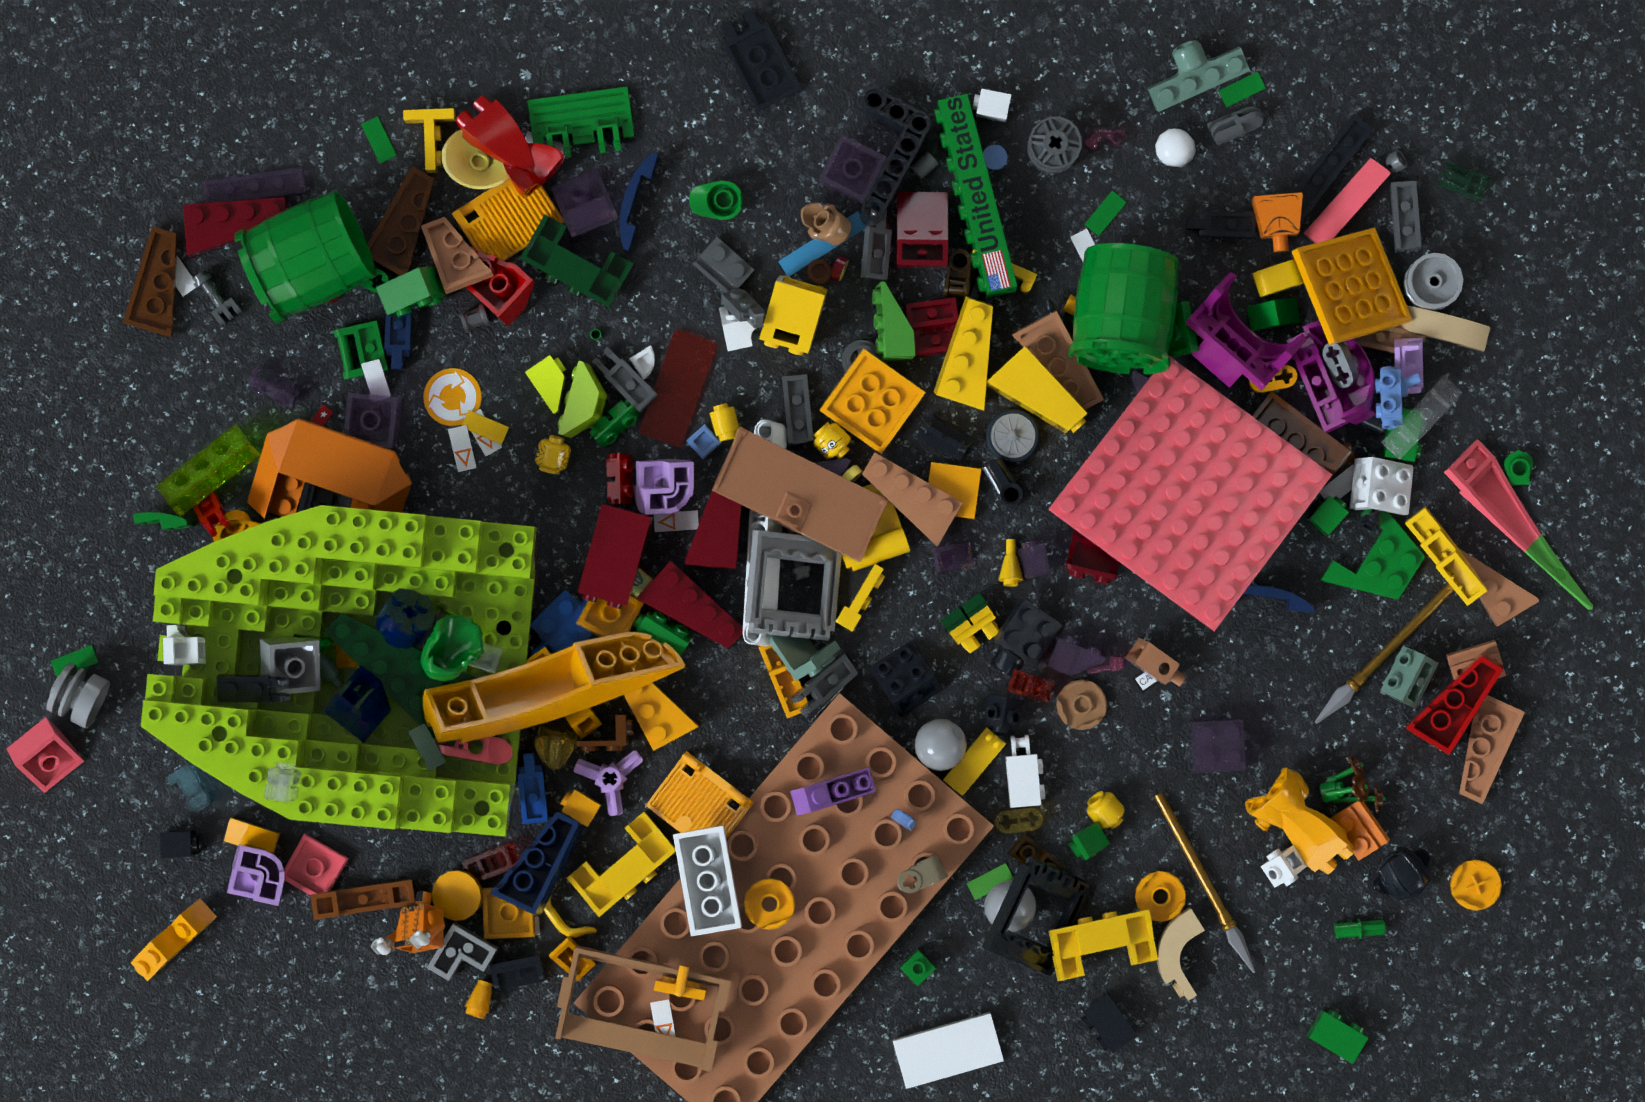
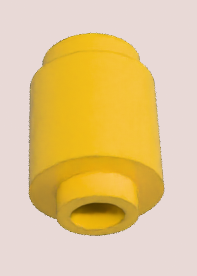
M728 403L714 406V412L709 414L716 437L719 436L720 442L734 439L737 429L740 428L734 406L729 407Z

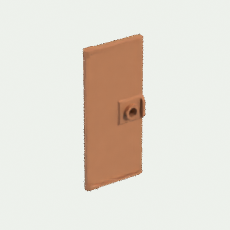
M741 426L737 429L734 442L712 491L773 520L775 523L793 532L800 533L857 562H861L881 514L888 504L887 498L800 457Z

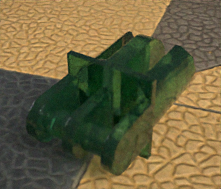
M1446 161L1445 168L1466 177L1443 170L1441 173L1442 178L1459 184L1462 187L1444 180H1438L1437 185L1460 193V196L1481 202L1482 198L1480 196L1482 191L1485 192L1486 188L1484 186L1486 181L1490 180V177ZM1473 176L1479 178L1477 184L1471 182ZM1468 187L1475 189L1473 194L1467 192Z

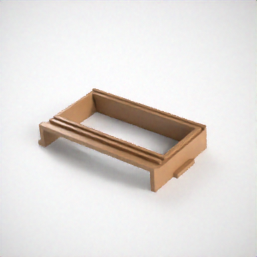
M576 945L569 977L563 976L557 1003V1007L562 1009L555 1039L567 1038L701 1067V1070L712 1072L718 1041L713 1039L719 1011H725L731 984L730 980H726L725 977L689 970L687 980L718 987L706 1043L569 1014L580 957L677 978L679 967Z

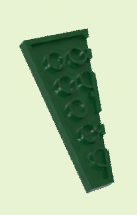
M343 613L323 631L419 725L425 723L427 726L423 710V694L425 689L476 679V677L462 672L460 676L453 680L439 681L431 679L426 675L421 666L420 658L422 651ZM427 726L431 736L433 737V739H435L436 736L434 734L432 726Z

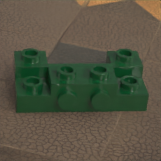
M544 214L520 259L547 273L545 278L558 285L560 281L569 286L567 291L581 297L583 293L609 308L629 274L633 263L611 251L602 269L558 245L567 226Z

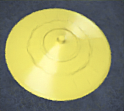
M461 129L452 134L445 142L442 149L443 167L447 174L460 185L472 189H489L499 186L509 179L503 163L471 146L462 138L463 131Z

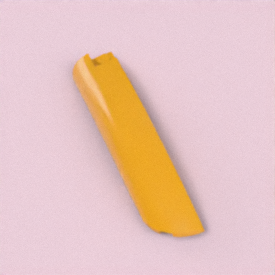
M640 632L618 633L575 642L571 647L502 672L425 689L423 694L424 716L427 726H432L438 743L459 739L460 743H465L528 728L585 710L683 669L685 664L680 655L666 642L662 644L652 639V635Z

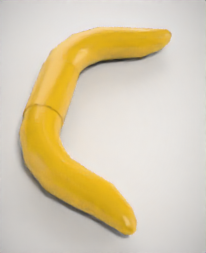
M550 896L544 911L560 933L567 937L577 938L597 932L595 928L589 926L580 928L567 926L553 908Z

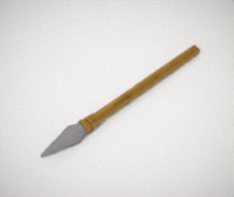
M1449 583L1361 671H1358L1352 677V680H1347V684L1336 689L1316 719V724L1349 703L1353 694L1359 691V686L1361 687L1368 680L1367 678L1455 591Z
M1163 792L1155 795L1154 798L1215 909L1219 922L1223 925V931H1226L1228 942L1249 969L1255 973L1242 932L1236 927V922L1232 920L1233 918L1230 913L1225 909Z

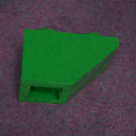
M1092 822L1069 836L1072 840L1069 846L1077 858L1081 856L1084 860L1089 859L1110 844L1098 822Z

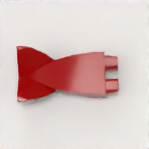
M481 95L473 103V108L479 113L475 118L466 110L456 117V123L463 131L462 138L471 146L502 162L509 179L522 198L530 196L555 174L563 162L564 155L558 149L539 143H527L517 123L497 100L491 102L484 95Z

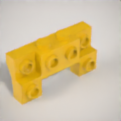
M645 811L625 827L626 831L638 844L601 876L586 861L567 877L598 917L604 914L622 897L628 900L638 891L635 886L642 880L645 884L657 875L654 870L676 852L675 847Z
M1144 910L1117 916V911L1102 914V920L1093 921L1092 917L1077 920L1078 925L1049 931L1057 980L1062 981L1085 976L1081 955L1127 946L1131 965L1158 960L1150 911Z

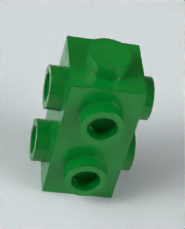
M649 609L646 615L640 614L633 625L637 628L635 632L652 635V639L662 644L666 642L680 656L693 636L683 625L672 623L665 614L657 610L653 611L652 609Z

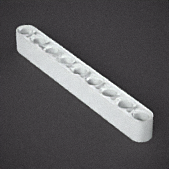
M765 419L757 423L754 434L784 449L787 448V429L782 423ZM750 509L743 638L748 644L767 647L771 645L769 637L772 635L768 633L760 635L750 633L748 630L749 622H745L753 530L782 533V526ZM767 558L763 609L777 610L780 559Z

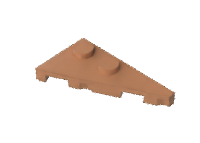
M1459 548L1488 589L1479 599L1496 626L1503 624L1539 602L1537 597Z

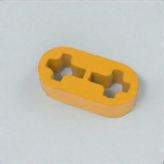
M1284 365L1275 376L1281 375L1282 370H1286L1288 374L1291 373L1292 378L1288 379V384H1285L1284 380L1275 381V377H1273L1271 382L1262 391L1250 380L1249 386L1256 393L1285 389L1294 385L1297 380V372L1292 366Z

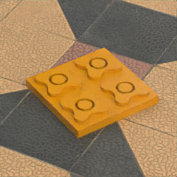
M1375 228L1299 247L1292 251L1329 345L1404 325L1412 321Z

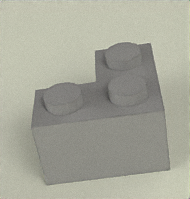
M455 922L443 939V948H439L436 951L427 969L449 981L462 960L484 972L499 947Z

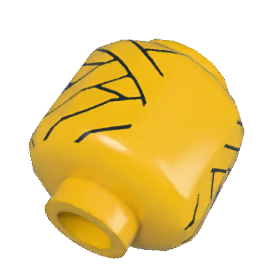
M550 435L549 439L539 441L535 462L540 466L539 470L546 473L559 474V471L567 468L571 449L569 445L564 443V438Z

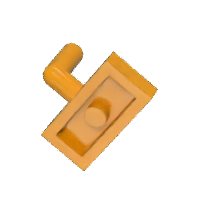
M679 965L677 978L662 975V979H656L654 991L704 1001L707 988H702V983L687 980L690 967Z

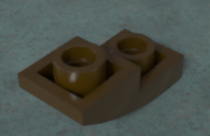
M1024 833L1008 851V854L1022 864L1031 856L1059 870H1064L1066 867Z

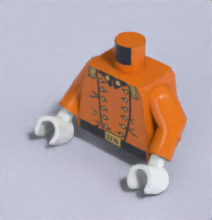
M419 891L416 894L415 905L406 906L401 909L396 930L386 937V941L383 938H378L371 944V948L376 954L387 955L390 953L391 947L411 953L443 948L444 911L442 908L431 905L432 894Z

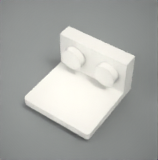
M1376 457L1355 459L1349 509H1376L1408 515L1413 465Z

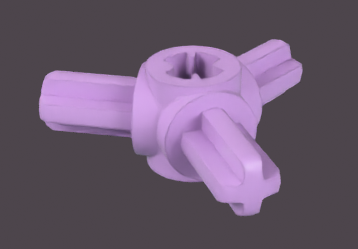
M635 750L617 764L612 762L609 765L603 763L602 766H598L583 759H578L574 772L595 780V785L600 786L601 793L605 792L609 816L623 814L620 790L624 789L623 783L627 780L626 775L640 765L643 759ZM606 772L617 775V778L614 779L617 780L615 785L605 783L604 779L607 777L604 774Z

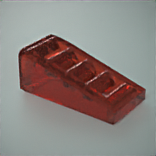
M508 843L462 862L465 871L470 872L481 882L507 872L519 859L513 844ZM492 855L496 856L500 869H497ZM482 859H486L490 873H487ZM474 862L477 863V866L481 874L480 877H478L476 874V871L472 864Z

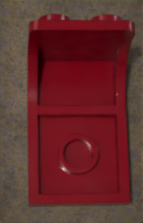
M1073 528L1064 570L1069 571V576L1085 579L1086 575L1094 577L1093 582L1108 585L1111 581H1116L1119 561Z

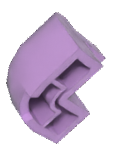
M680 459L636 461L634 496L637 508L642 514H670L678 512L679 509L686 505L689 498L693 495L694 462Z
M239 844L232 865L233 868L227 893L278 906L285 874L281 861L274 853L265 849Z

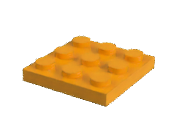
M863 348L819 410L882 454L926 392Z

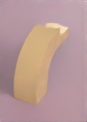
M1191 908L1180 912L1166 925L1157 946V965L1164 983L1168 984L1175 980L1176 983L1172 985L1180 998L1185 996L1188 1001L1197 995L1182 972L1180 954L1184 945L1190 939L1205 931Z

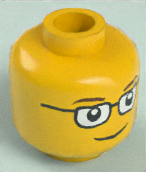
M827 422L813 435L815 437L814 446L828 460L835 456L840 459L850 450L847 445L850 443L851 438L838 423L829 424Z

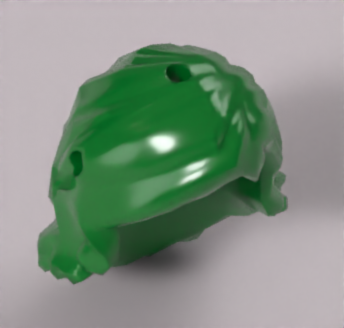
M451 613L450 615L446 614L443 619H439L436 622L433 632L426 640L420 658L421 666L429 678L439 681L453 680L460 676L462 672H466L467 666L472 664L474 660L482 657V654H484L483 632L481 627L473 622L472 618L466 619L463 614L457 616Z

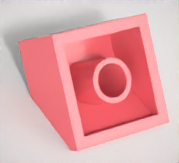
M47 717L6 748L15 766L44 793L84 762L83 758L64 734Z

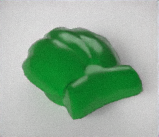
M1520 450L1510 453L1504 462L1509 483L1511 486L1530 485L1529 476L1533 468L1532 457Z

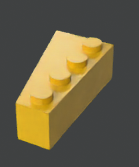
M968 296L965 297L933 391L938 396L983 411L993 312L991 304Z

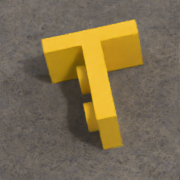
M455 109L403 110V119L406 124L424 123L425 170L428 173H438V166H442V152L437 151V141H441V126H436V122H456Z

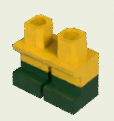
M980 593L960 606L973 625L969 623L959 607L940 620L958 645L961 643L963 648L969 653H972L981 646L973 635L974 633L982 629L990 640L999 631L994 621L996 617Z

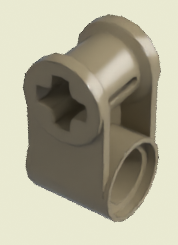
M934 854L903 871L898 877L897 884L901 891L914 893L947 878L948 875L938 855ZM908 875L909 877L916 878V881L913 883L914 888L910 889L909 886H903V882L906 881L904 876Z

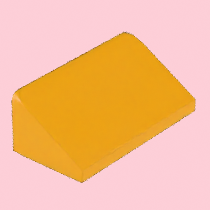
M230 817L224 841L237 846L242 844L274 853L280 833L235 817Z

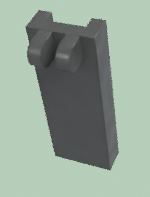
M1391 182L1390 193L1395 251L1419 250L1422 245L1417 182Z
M807 374L783 376L782 383L788 445L797 446L799 444L808 445L813 443Z

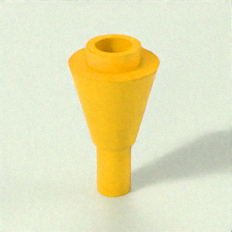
M1015 539L1006 540V555L998 581L1003 582V586L1007 587L1018 586L1019 582L1024 581L1016 555Z

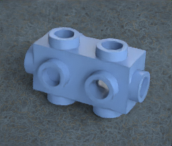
M1391 366L1380 369V379H1375L1376 394H1381V403H1376V417L1381 418L1383 429H1396L1397 426H1403L1402 397L1408 396L1409 387L1421 382L1418 373L1403 379L1401 369Z

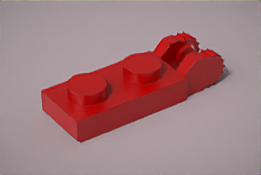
M212 487L191 502L199 521L212 537L218 534L213 525L219 522L226 528L231 525L225 516L226 512Z

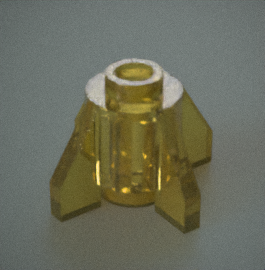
M544 725L539 726L538 736H535L534 747L541 762L547 768L560 769L561 766L567 764V760L574 751L575 741H577L578 734L574 729L564 732L561 730H551Z

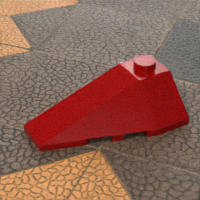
M469 246L492 271L494 276L465 288L509 327L525 310L534 281L517 265L505 262L496 256L485 254Z

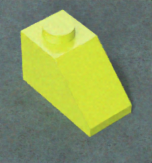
M549 355L525 373L552 413L556 415L560 411L566 380L562 372L566 368L558 357L553 359Z

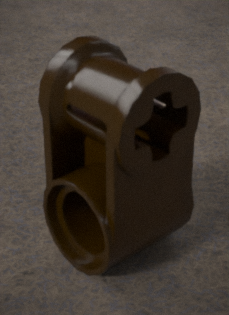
M957 249L951 253L945 275L943 296L952 294L964 296V299L966 296L969 297L972 260L966 250ZM957 254L964 255L967 258V265L963 268L956 267L953 264V257ZM951 285H959L963 287H953Z

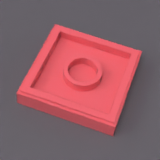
M304 833L284 868V880L309 895L329 892L349 857Z

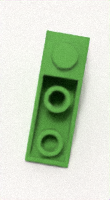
M880 282L872 292V302L876 304L877 312L874 315V328L878 329V339L875 342L876 354H879L881 361H910L915 357L914 331L887 284Z

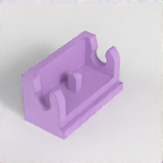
M1422 338L1394 339L1395 368L1401 369L1403 379L1418 373L1421 382L1409 387L1408 394L1420 393L1421 388H1424Z

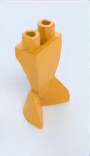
M1287 767L1281 772L1267 795L1254 797L1245 802L1246 810L1250 815L1284 830L1305 864L1314 872L1320 869L1324 873L1330 874L1337 866L1336 860L1333 859L1336 854L1340 855L1344 860L1354 854V847L1347 839V832L1324 814L1305 806L1304 796L1295 775Z

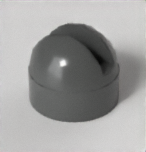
M1399 150L1392 152L1386 158V166L1391 164L1392 167L1389 170L1392 172H1399L1408 167L1406 158Z

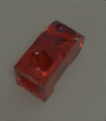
M1014 669L1007 691L1049 703L1050 694L1055 684L1049 680Z

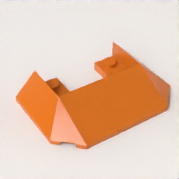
M298 418L281 428L267 433L247 503L264 518L269 512L282 517L297 513L304 485L307 482L353 498L350 508L403 513L412 482L408 474H405L395 451Z

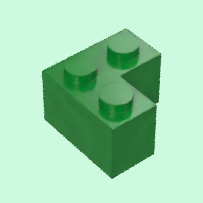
M436 266L418 267L376 287L386 314H397L398 318L412 312L411 308L417 305L421 308L427 305L431 307L442 303V297L450 294H446Z

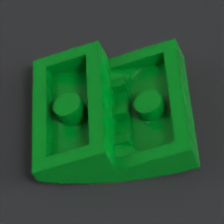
M156 512L133 514L134 522L138 525L144 526L161 522L162 530L167 531L195 527L194 521L171 514Z

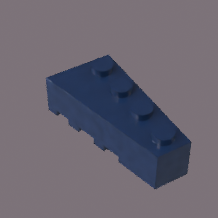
M556 812L536 836L534 842L528 849L526 848L521 854L520 859L507 871L504 878L492 889L490 894L540 918L584 825Z

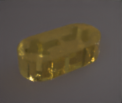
M1032 807L1004 810L998 813L995 818L996 828L1000 832L1007 834L1033 831L1038 829L1043 823L1042 813ZM1028 812H1033L1034 816L1039 817L1034 822V826H1030L1029 822H1021L1020 818L1028 817ZM1003 815H1008L1009 819L1017 818L1018 823L1009 824V829L999 825V821L1003 820Z

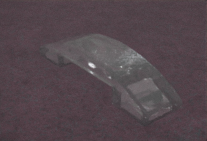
M1445 375L1442 376L1403 419V426H1397L1396 429H1393L1381 443L1394 456L1401 459L1442 417L1462 392Z

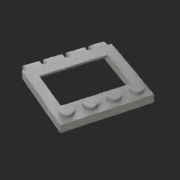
M753 530L745 622H749V632L828 641L830 631H835L842 554L806 536ZM767 558L825 564L820 615L762 608Z

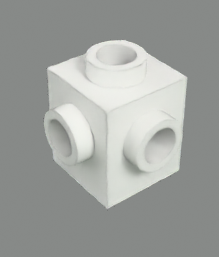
M1293 845L1282 852L1279 848L1266 856L1268 861L1260 866L1274 887L1282 883L1286 886L1290 885L1299 878L1297 874L1307 867Z

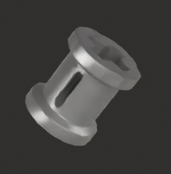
M483 304L479 305L477 309L465 313L463 311L459 312L466 333L470 332V329L482 325H490Z

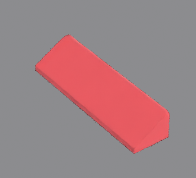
M1370 158L1304 234L1314 243L1333 239L1391 172Z

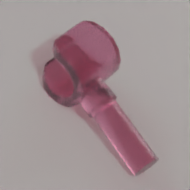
M1110 657L1109 665L1088 668L1089 674L1103 671H1120L1123 668V658Z

